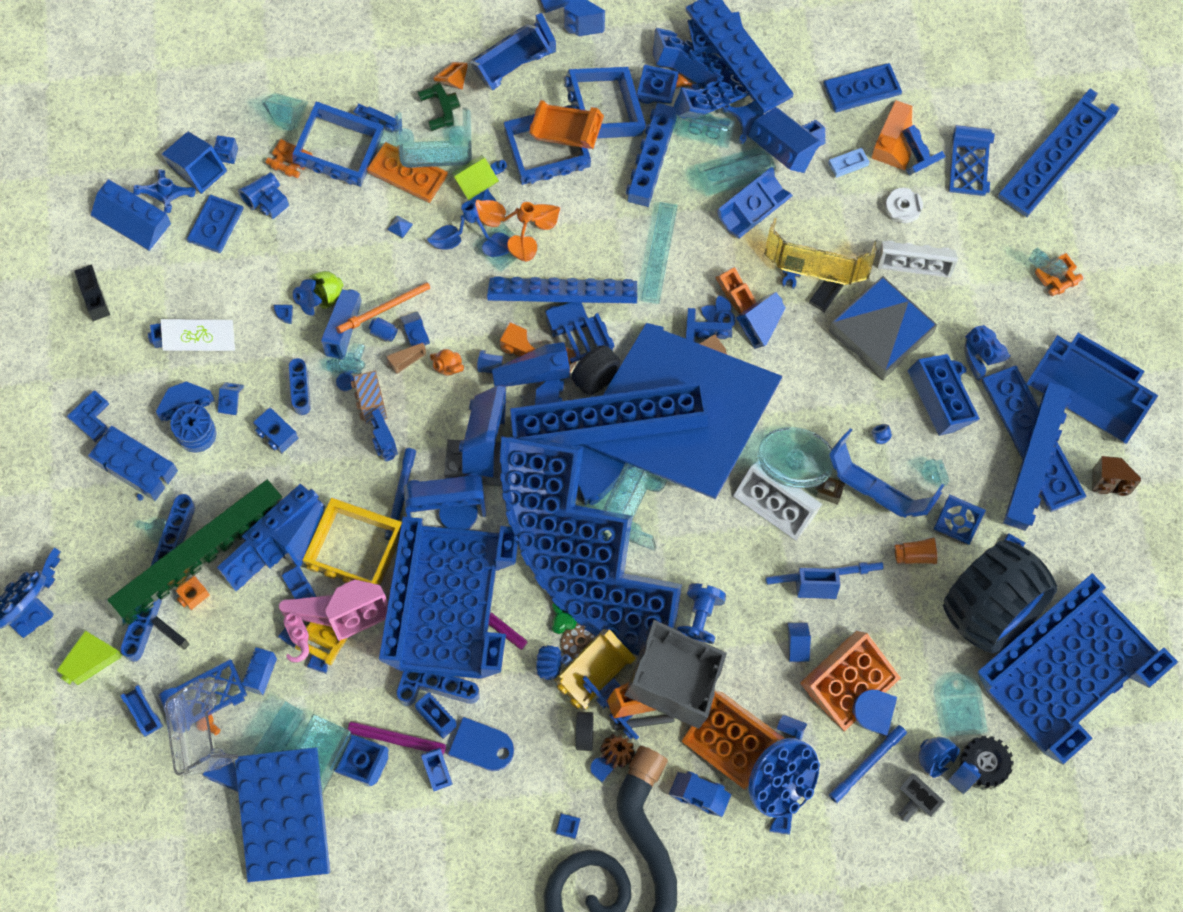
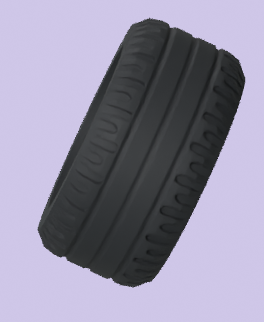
M598 346L588 352L578 362L572 372V380L585 394H594L604 388L614 378L621 366V360L608 346Z

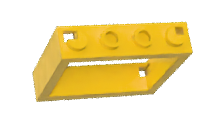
M331 498L306 551L303 562L308 570L316 573L319 570L324 572V575L329 578H341L344 583L359 580L381 585L397 549L402 522ZM337 513L393 531L372 581L316 561Z

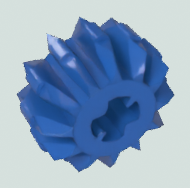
M547 645L539 649L536 669L540 678L551 680L560 674L562 656L561 650L558 647Z

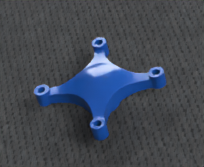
M754 101L742 107H731L730 105L722 107L723 112L732 114L740 122L742 135L739 137V143L744 144L754 121L764 114Z
M163 169L158 170L157 177L159 180L154 184L146 186L134 185L133 194L135 195L145 193L161 201L164 204L165 213H171V201L182 195L195 197L196 189L193 187L186 188L173 184L172 180L166 178L165 170Z

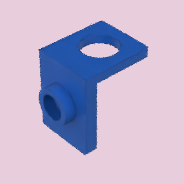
M225 382L219 388L218 413L237 415L239 392L244 388V385Z

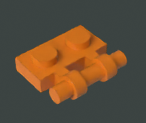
M283 139L279 141L272 152L276 159L268 157L266 160V164L270 165L272 169L285 172V175L289 177L299 178L300 171L296 169L304 170L306 168L293 163V152L296 145ZM302 150L303 153L312 155L311 152ZM283 161H285V162L289 163L290 165L287 166V165L282 164V163H283Z
M1067 253L1039 267L1035 271V274L1045 287L1049 284L1053 285L1054 288L1049 290V294L1052 297L1056 294L1064 293L1065 289L1069 287H1075L1078 285V282L1083 280V276L1080 273L1076 276L1073 274L1077 266ZM1065 276L1067 280L1061 283L1059 279Z

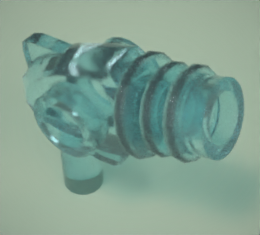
M358 344L356 352L348 353V357H343L342 362L341 358H338V362L337 359L334 361L333 359L327 360V371L333 373L335 370L337 373L338 370L340 374L342 369L343 373L361 374L365 367L364 361L361 360L365 346Z

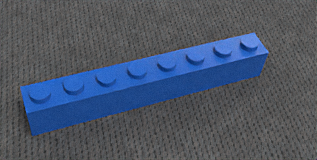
M1049 382L1044 390L1003 524L1026 531L1028 526H1032L1035 521L1036 515L1033 512L1035 508L1038 509L1041 498L1038 496L1040 491L1043 492L1046 485L1044 476L1045 474L1048 475L1052 464L1049 463L1050 457H1054L1057 449L1054 446L1055 440L1058 441L1061 436L1062 430L1059 427L1060 424L1065 422L1067 414L1064 411L1066 407L1069 408L1072 397L1069 396L1071 392L1069 388Z

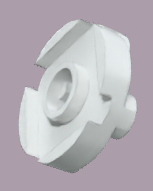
M909 188L895 189L891 192L885 204L888 216H890L893 222L910 223L917 220L923 207L920 195L911 192ZM902 202L905 205H908L907 208H902L900 206Z

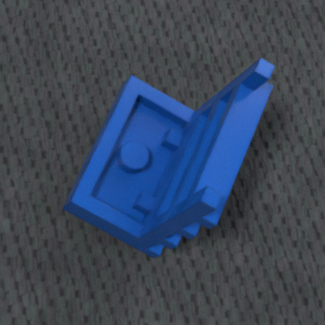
M598 313L593 317H586L580 322L575 321L574 324L565 325L557 330L558 335L566 334L576 357L570 359L571 363L581 360L591 351L580 328L583 325L587 326L596 347L608 346L613 351L615 347L614 342L609 337L604 321L602 322ZM576 329L586 353L580 354L570 330Z

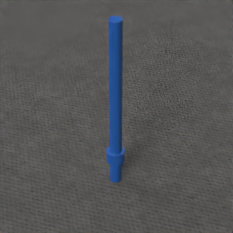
M863 562L855 566L832 569H839V575L854 573L862 575L868 574L870 571L883 570V562L870 564ZM798 573L766 577V583L770 585L796 581Z

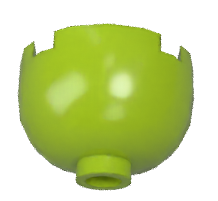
M320 271L310 275L309 277L316 281L313 292L322 300V304H319V306L323 309L334 306L343 288L342 280L330 271Z

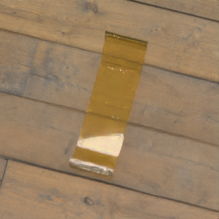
M774 218L773 224L771 223L764 254L772 263L777 265V268L801 275L815 276L844 285H851L853 282L869 279L877 248H875L876 241L873 242L871 252L854 258L786 242L775 230L777 218Z

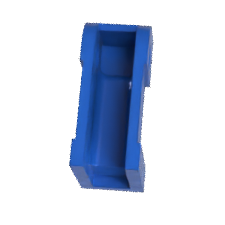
M138 685L131 692L120 696L135 718L138 728L144 737H147L164 727V725L143 693L145 691L143 687Z

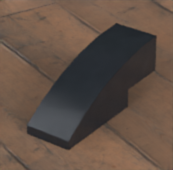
M92 264L75 270L79 288L92 321L110 316L108 305Z

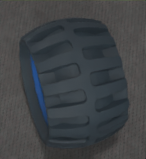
M1004 540L987 549L960 575L955 584L950 588L947 596H945L943 608L949 621L962 637L974 646L993 654L1005 649L1034 623L1054 598L1058 586L1050 570L1034 553L1017 543Z

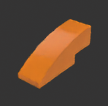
M735 267L715 277L739 315L756 303L746 283H743Z

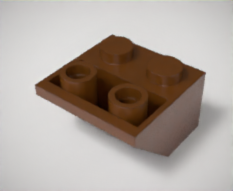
M1101 456L1092 469V491H1098L1099 494L1117 493L1119 496H1128L1141 482V477L1119 457Z

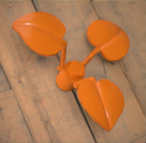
M476 200L475 202L480 221L489 227H498L501 221L505 222L517 214L519 221L523 223L521 236L514 235L510 237L507 247L514 257L525 262L532 260L537 252L535 239L529 236L524 237L527 223L531 221L540 229L550 230L556 225L560 212V207L547 204L533 205L531 202H523L520 209L516 208L514 212L505 217L506 210L499 202L491 200Z

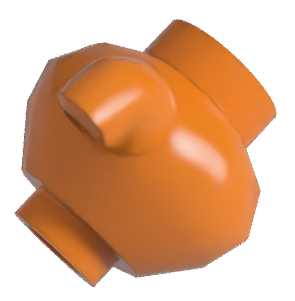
M443 349L438 353L430 355V359L433 360L434 369L442 375L451 376L464 370L461 356L457 352Z

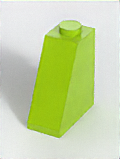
M85 630L57 671L62 675L60 679L70 685L73 682L79 685L119 660L122 654L114 647Z

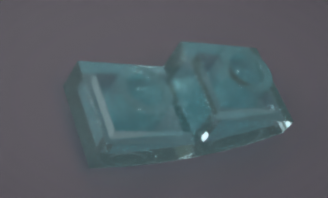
M1038 247L1032 251L1028 259L1037 268L1056 278L1063 279L1069 270L1063 260H1060L1057 256L1050 260L1048 255Z

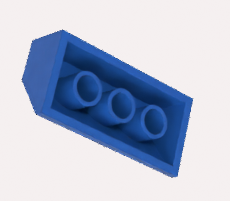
M778 107L757 118L747 135L789 170L805 173L821 143V140Z
M109 179L97 192L91 212V217L148 251L151 250L171 225L167 213Z
M948 354L918 359L907 370L939 436L954 433L980 419Z

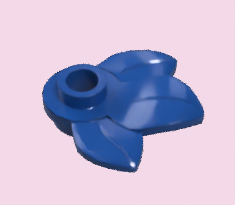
M306 279L302 281L299 287L293 290L292 295L294 301L301 306L303 312L313 316L315 313L314 307L318 306L322 300L313 292L316 281Z
M718 296L716 306L708 305L701 308L703 316L708 320L707 322L724 323V318L728 317L730 318L728 323H732V327L735 325L736 318L731 312V304L726 298Z

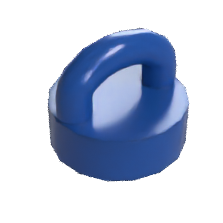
M887 424L878 425L871 431L877 444H885L892 437L890 426Z

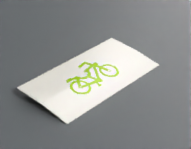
M161 319L163 351H235L233 320Z

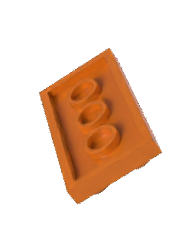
M387 142L383 144L367 168L369 174L428 203L432 201L448 176L447 171Z

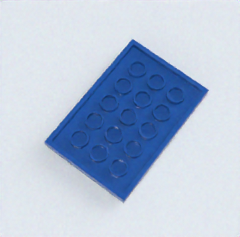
M317 747L235 757L247 883L331 873Z

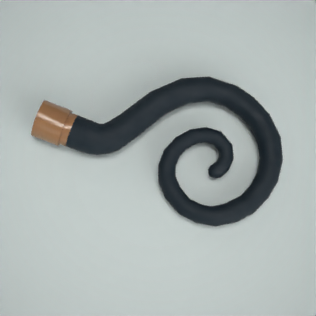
M640 745L628 767L629 771L618 792V817L627 834L647 862L655 885V904L652 912H675L677 907V878L669 853L650 824L643 809L654 783L658 782L668 760L658 752ZM585 850L574 853L560 862L548 878L544 891L545 912H564L561 896L563 886L569 876L580 868L590 865L600 866L612 875L618 887V897L615 903L610 906H603L595 895H588L585 905L590 912H625L631 900V882L623 866L616 858L605 852Z

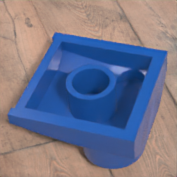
M644 65L637 91L639 101L644 104H650L653 101L672 103L679 72Z
M351 735L350 742L334 772L358 781L365 786H373L378 782L388 761L389 749L378 743Z

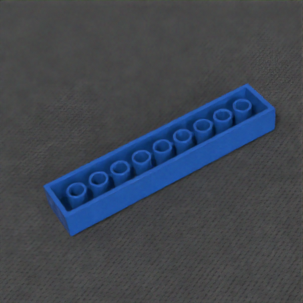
M703 382L510 409L514 438L544 440L567 445L595 443L709 426Z

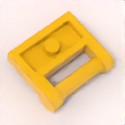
M310 622L306 628L309 634L308 640L331 651L328 654L308 644L309 653L324 660L326 664L331 666L348 638L339 641L332 627ZM296 645L295 649L301 651V648Z

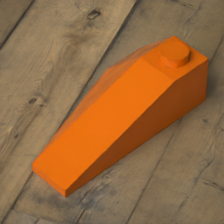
M895 100L874 147L872 159L906 170L912 150L902 131L912 126L911 105Z

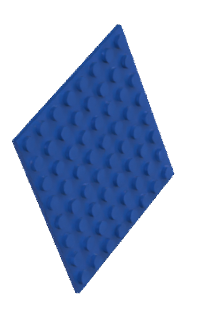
M645 324L603 395L703 382L709 426L582 445L716 500L781 382L782 375Z

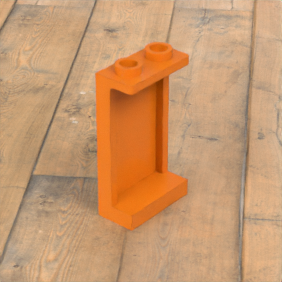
M540 100L535 110L534 120L530 125V134L538 141L593 149L604 115L598 108L594 107L587 111L548 105L545 101Z

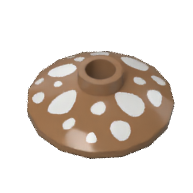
M577 624L572 630H566L561 639V647L564 654L569 655L572 659H575L595 638L592 633L584 630L586 626ZM581 638L585 642L583 644H578L577 640Z

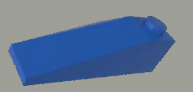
M565 343L544 345L492 369L494 387L497 385L508 387L570 378V367Z

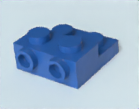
M985 325L974 327L965 336L987 365L1004 362L1011 357L1006 346L1001 344L996 338L995 332Z
M376 409L372 411L373 419H371L374 429L372 442L377 455H382L384 461L387 462L393 460L398 455L395 440L380 410Z

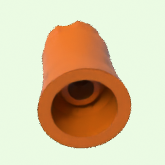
M935 538L896 544V563L937 564Z

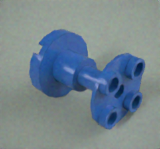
M692 583L688 587L687 595L695 600L692 610L695 613L692 627L680 626L677 627V630L694 640L714 644L716 637L703 629L706 618L712 615L713 607L725 604L726 593L710 585H707V588H702V584Z

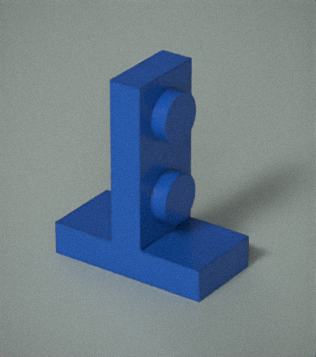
M915 125L902 131L918 164L906 169L909 176L946 157L943 151L930 157L929 149L923 143L921 133Z
M688 308L686 339L695 342V337L707 339L713 335H716L719 339L732 338V323L696 322V309Z

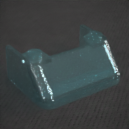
M462 108L463 126H455L450 130L449 141L414 142L412 131L408 128H402V113L399 110H394L396 144L399 161L403 166L407 168L467 165L471 161V114L468 108Z
M625 463L603 510L632 515L633 520L647 490L659 492L664 489L667 482L676 483ZM632 521L629 541L655 551L657 547L653 535L642 532L641 526Z

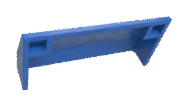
M1058 335L1026 383L1044 393L1049 382L1071 389L1069 396L1072 397L1068 409L1120 439L1125 444L1128 443L1159 396Z

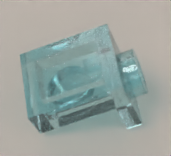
M942 459L926 461L921 469L922 474L932 472L934 483H937L939 487L944 484V487H947L949 477Z

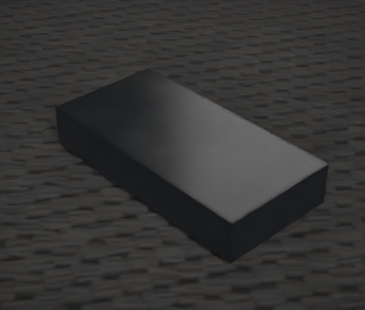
M828 274L810 299L809 304L825 313L845 283Z
M156 616L152 620L153 625L183 650H186L190 645L184 637Z

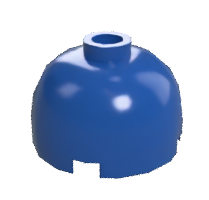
M938 736L930 740L926 739L920 746V766L933 778L939 777L949 769L945 768V766L950 761L953 763L956 761L960 749L945 737Z

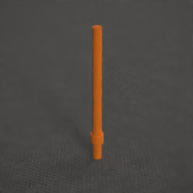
M426 282L357 317L353 316L347 322L337 326L336 330L340 334L350 328L355 329L360 326V323L429 290L430 285Z

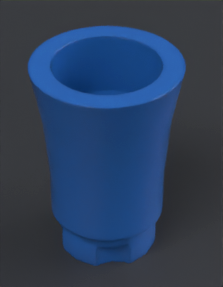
M270 172L249 185L238 189V193L242 201L251 210H255L260 204L258 199L264 195V190L269 186L271 189L274 186L278 188L280 183L275 175Z

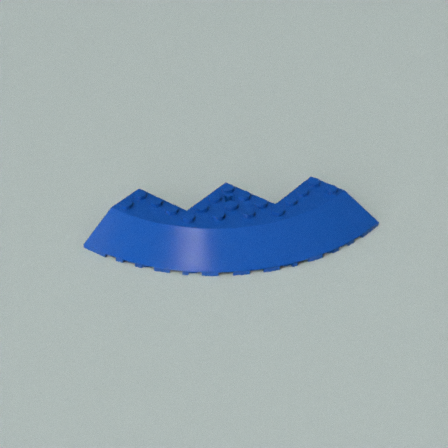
M502 436L500 476L508 522L512 527L514 540L519 545L527 566L529 565L538 584L547 591L552 601L561 610L572 615L578 624L586 626L584 630L592 633L595 637L603 629L611 630L622 644L637 656L645 633L654 620L675 629L682 584L624 573L633 516L575 505L584 447L544 440ZM606 530H609L611 532L610 537H608V533L605 532Z

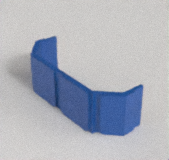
M851 428L835 444L829 456L834 469L837 470V477L860 493L872 497L878 504L900 517L928 515L942 494L941 491L944 484L939 487L933 497L913 500L854 464L846 446V441L853 430Z

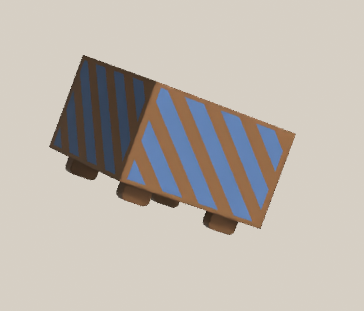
M376 370L354 375V381H351L353 389H357L354 395L355 399H359V402H356L357 409L362 410L359 413L360 419L365 420V424L372 423V411L376 409L380 410L384 420L388 419Z

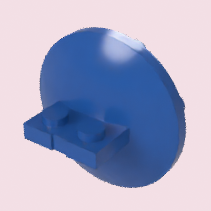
M38 570L31 573L26 571L18 578L16 583L10 582L4 588L5 592L0 596V629L10 625L22 638H25L38 626L43 625L53 617L54 613L37 598L46 580V576Z
M787 738L772 744L760 755L749 778V796L752 804L758 811L773 818L783 817V814L786 813L795 814L808 799L813 797L820 763L814 749L800 739ZM801 797L805 798V800L799 805L797 800Z

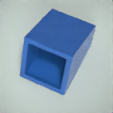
M189 131L162 153L168 165L200 194L228 171L212 145Z

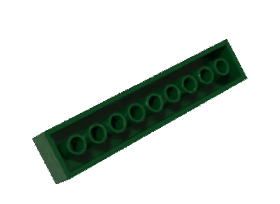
M266 479L107 599V609L122 627L125 624H132L138 619V614L142 611L146 613L152 609L155 601L165 599L170 594L169 591L174 587H181L186 582L185 579L188 576L198 574L202 570L201 566L215 561L218 558L217 554L222 550L224 552L228 551L233 546L232 543L237 539L242 540V536L282 500V495Z

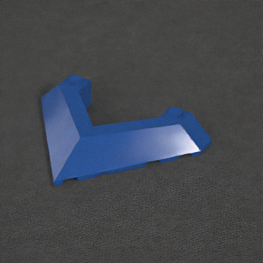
M655 29L653 57L656 64L660 67L674 68L704 88L693 90L681 87L674 103L678 116L695 119L749 96L720 57L712 53L694 51L691 41H683L677 38L678 34L671 30Z

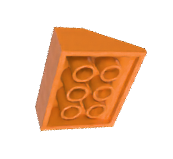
M856 630L803 679L800 684L818 706L843 731H846L856 721L852 709L857 696L867 690H879L886 693L901 677L868 633Z
M715 691L708 718L699 729L691 726L682 742L746 790L749 786L752 769L760 755L769 746L785 738L725 693Z

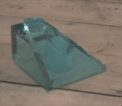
M273 93L262 100V105L275 124L282 126L284 130H293L299 126L308 101L278 93Z

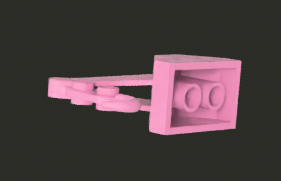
M353 580L336 588L333 595L283 600L279 604V609L282 615L285 616L284 625L291 641L301 648L299 656L291 657L287 654V659L297 663L308 656L309 634L303 620L332 627L339 641L386 620L388 601L381 586Z

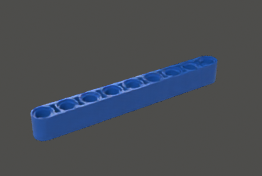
M180 494L175 498L151 566L184 542L195 511V504L189 495ZM183 503H189L186 508H181ZM182 520L179 526H174L175 522ZM171 538H176L174 543L168 544ZM160 599L153 603L154 607L149 610L150 612L146 617H141L142 611L137 615L138 619L128 626L121 645V653L127 660L136 662L141 659L153 628L152 620L157 616L162 603ZM143 629L140 635L135 636L136 630ZM136 647V651L133 654H128L130 648Z

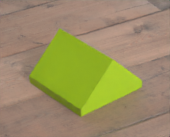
M483 155L451 173L468 200L499 182Z

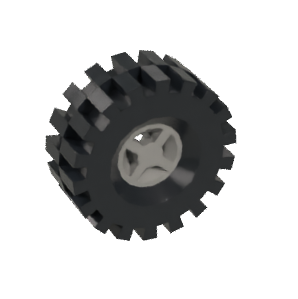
M986 735L980 738L976 737L962 750V754L959 757L961 761L959 767L964 762L967 764L971 763L977 767L978 773L981 774L973 787H982V790L990 788L991 790L997 786L999 787L1009 778L1008 776L1013 770L1011 767L1014 765V761H1011L1013 755L1012 752L1008 753L1009 747L1007 745L1003 746L1001 744L1002 740L998 739L996 741L993 736L986 738Z

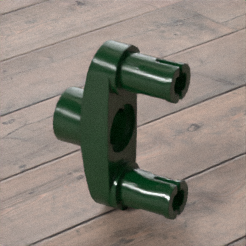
M439 82L432 84L431 87L417 91L421 102L436 97L439 98L443 109V116L428 121L431 131L455 125L452 110L461 107L456 92L447 95Z

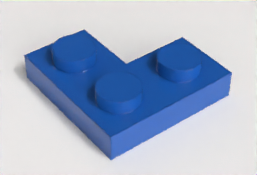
M94 390L67 417L96 442L109 429L97 418L109 403Z

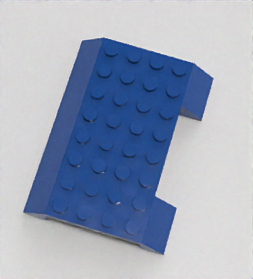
M403 517L379 661L405 672L477 679L501 673L506 634L488 632L496 571L516 563L518 543L514 540L512 527L500 526L499 533L423 526L422 518Z
M1093 573L977 672L987 693L1043 754L1062 765L1093 739L1079 722L1127 679L1130 678L1150 688L1178 663L1165 647L1159 651L1103 593L1106 587Z

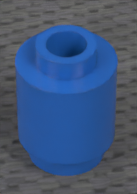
M380 317L376 320L373 319L369 325L370 334L386 342H392L398 332V328L394 324Z

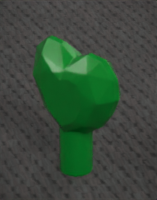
M555 603L551 605L555 613L552 619V630L554 633L561 634L566 629L572 630L576 627L577 622L572 615L563 612Z

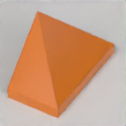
M452 62L434 77V81L462 90L468 64Z

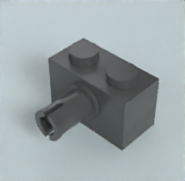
M912 773L900 787L909 797L910 801L897 814L900 817L905 815L903 820L907 823L919 809H923L930 817H933L946 802L916 774Z

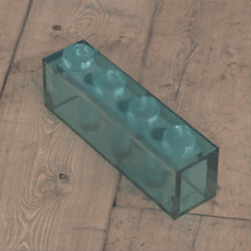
M285 701L252 755L284 751L305 718L303 711Z

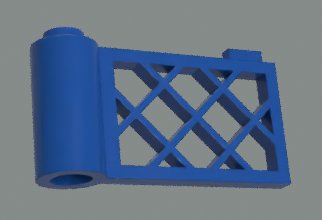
M955 125L949 192L985 196L986 193L990 192V182H987L990 144H993L995 137L992 129ZM957 147L965 148L968 153L961 157L957 152ZM977 149L985 150V155L980 159L974 153ZM969 155L976 161L971 166L964 160ZM959 162L966 167V170L962 173H959L955 168V165ZM977 164L983 168V172L980 175H977L972 169ZM968 171L975 177L969 183L963 177ZM957 179H960L965 184V186L962 188H955L954 182ZM978 181L982 185V191L975 190L971 184Z
M230 659L176 688H170L161 692L158 697L173 732L184 734L190 730L193 723L232 703L236 706L244 702V697L247 696V693L234 663ZM230 667L232 671L229 680L220 677L222 670ZM208 677L214 678L211 689L202 687L204 679ZM218 680L227 682L224 693L214 691ZM231 684L239 687L241 693L235 696L227 695ZM190 686L196 688L192 699L186 697L183 691ZM200 689L209 692L205 703L196 700ZM213 693L222 696L220 703L216 706L209 704ZM195 703L204 705L202 712L194 716L192 710Z

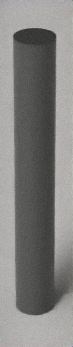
M669 715L626 722L631 728L672 723L675 720ZM621 722L618 724L614 723L615 731L625 729Z

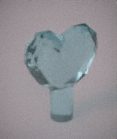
M160 518L150 523L139 520L136 527L146 530L148 537L154 543H159L167 520Z

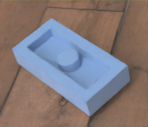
M859 148L830 159L828 164L837 178L869 166V160L863 149Z

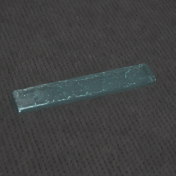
M664 202L659 204L641 298L643 302L660 303L678 208L677 204Z

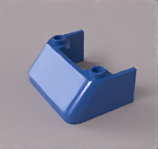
M526 24L473 58L470 64L486 87L493 91L501 85L502 77L530 59L539 60L543 58L545 52L551 53L552 50L539 28Z
M504 385L492 387L475 395L474 399L470 400L469 410H471L469 422L465 438L460 441L459 452H462L463 474L475 473L479 476H494V447L499 425H505L506 386Z
M471 473L464 477L421 482L411 480L404 486L407 517H413L412 512L481 504L482 516L487 517L482 477L478 476V474Z

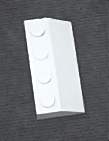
M882 241L879 249L878 269L951 278L958 257L956 250H950L946 247L934 248L929 245L918 246L912 243L902 244L895 243L894 241Z
M760 460L751 466L733 496L794 540L800 537L822 506V503Z

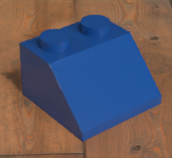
M570 0L564 8V28L570 34L577 36L603 33L605 31V10L588 0Z

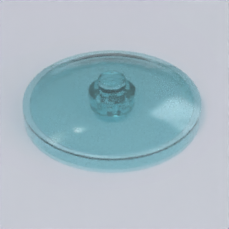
M785 427L773 430L761 440L759 445L758 462L760 467L771 479L785 486L794 488L818 486L831 476L834 469L829 456L832 451L830 444L820 435L803 428Z

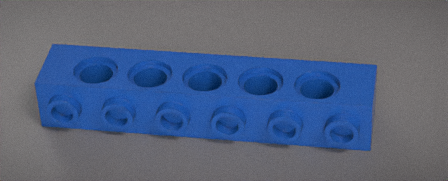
M657 103L656 109L651 111L650 119L652 121L651 124H647L645 130L647 137L642 139L640 146L642 152L637 155L635 162L637 168L632 170L631 185L628 184L626 189L628 202L646 207L650 205L677 119L675 108L661 103Z

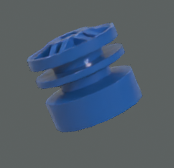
M197 404L183 405L172 415L170 422L171 430L178 443L186 451L202 452L210 448L215 442L217 435L216 426L204 407Z

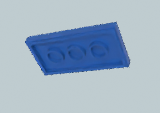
M890 63L828 79L823 82L835 113L902 95L901 87Z

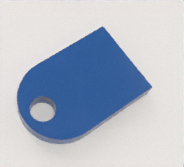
M463 717L448 755L488 771H499L507 767L512 761L514 746L511 738L506 733ZM500 749L509 751V756L506 759H500L497 756Z

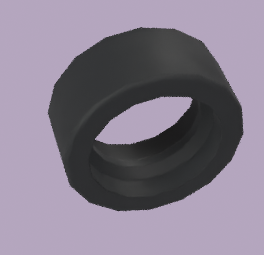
M577 712L576 750L592 751L593 712Z

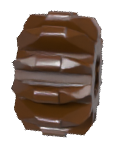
M612 734L609 738L606 737L603 740L600 752L602 753L601 759H607L606 765L611 763L613 769L617 765L622 769L625 765L631 763L635 751L633 750L634 743H628L629 737L624 739L621 734L618 737Z

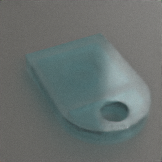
M961 674L949 677L940 689L946 737L987 733L983 700L977 682L971 677ZM954 681H962L964 689L957 690L954 687Z

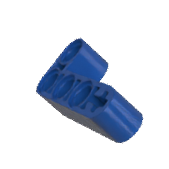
M403 671L397 689L399 702L404 706H411L415 703L419 690L468 704L476 703L480 698L479 688L476 683L446 675L417 673L418 677L415 680H409V674L416 672ZM431 678L437 679V683L433 686L427 684V681ZM449 684L456 685L454 691H448L446 687ZM473 689L474 694L472 693L470 696H467V692ZM406 691L412 693L409 699H403L402 694Z

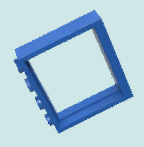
M629 67L568 70L566 77H564V87L567 88L568 102L571 103L573 109L585 110L578 82L618 81L630 122L601 124L597 139L642 135L646 124Z
M316 101L294 149L293 163L300 165L302 168L312 169L316 173L326 174L335 180L340 179L350 185L354 184L361 187L367 174V168L371 164L383 136L384 125ZM316 118L373 137L358 172L302 152Z
M571 105L564 106L566 108H572ZM535 114L504 122V132L522 185L534 184L536 181L543 179L550 180L554 176H565L571 172L583 171V169L591 167V157L588 148L580 147L582 156L525 170L514 135L530 131V125L534 120Z

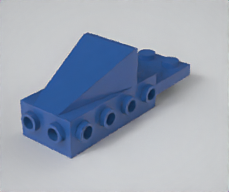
M300 483L242 536L245 542L217 567L231 588L235 591L239 590L265 565L271 569L284 556L298 568L302 566L303 558L325 512V506L318 500L319 496L313 489L308 490Z

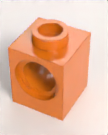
M195 575L176 590L179 595L177 600L183 607L188 606L191 610L210 596ZM196 591L193 597H187L189 592Z

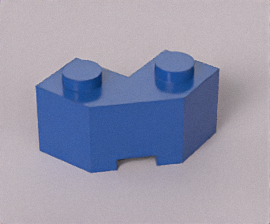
M687 771V773L677 772L669 795L679 802L694 805L709 815L723 817L732 795L725 790V786L716 782L714 784L708 782L690 771Z

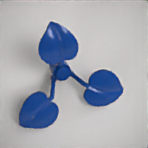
M486 189L470 201L462 204L463 215L460 216L459 231L455 226L446 225L439 228L427 240L438 249L449 250L455 248L461 243L459 235L463 232L464 220L469 223L477 221L487 239L482 245V250L489 257H498L509 253L507 243L510 238L500 232L493 234L490 238L479 219L475 204L476 200L496 201L489 189Z

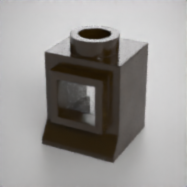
M824 475L822 480L818 479L815 490L818 493L816 497L838 505L846 483Z

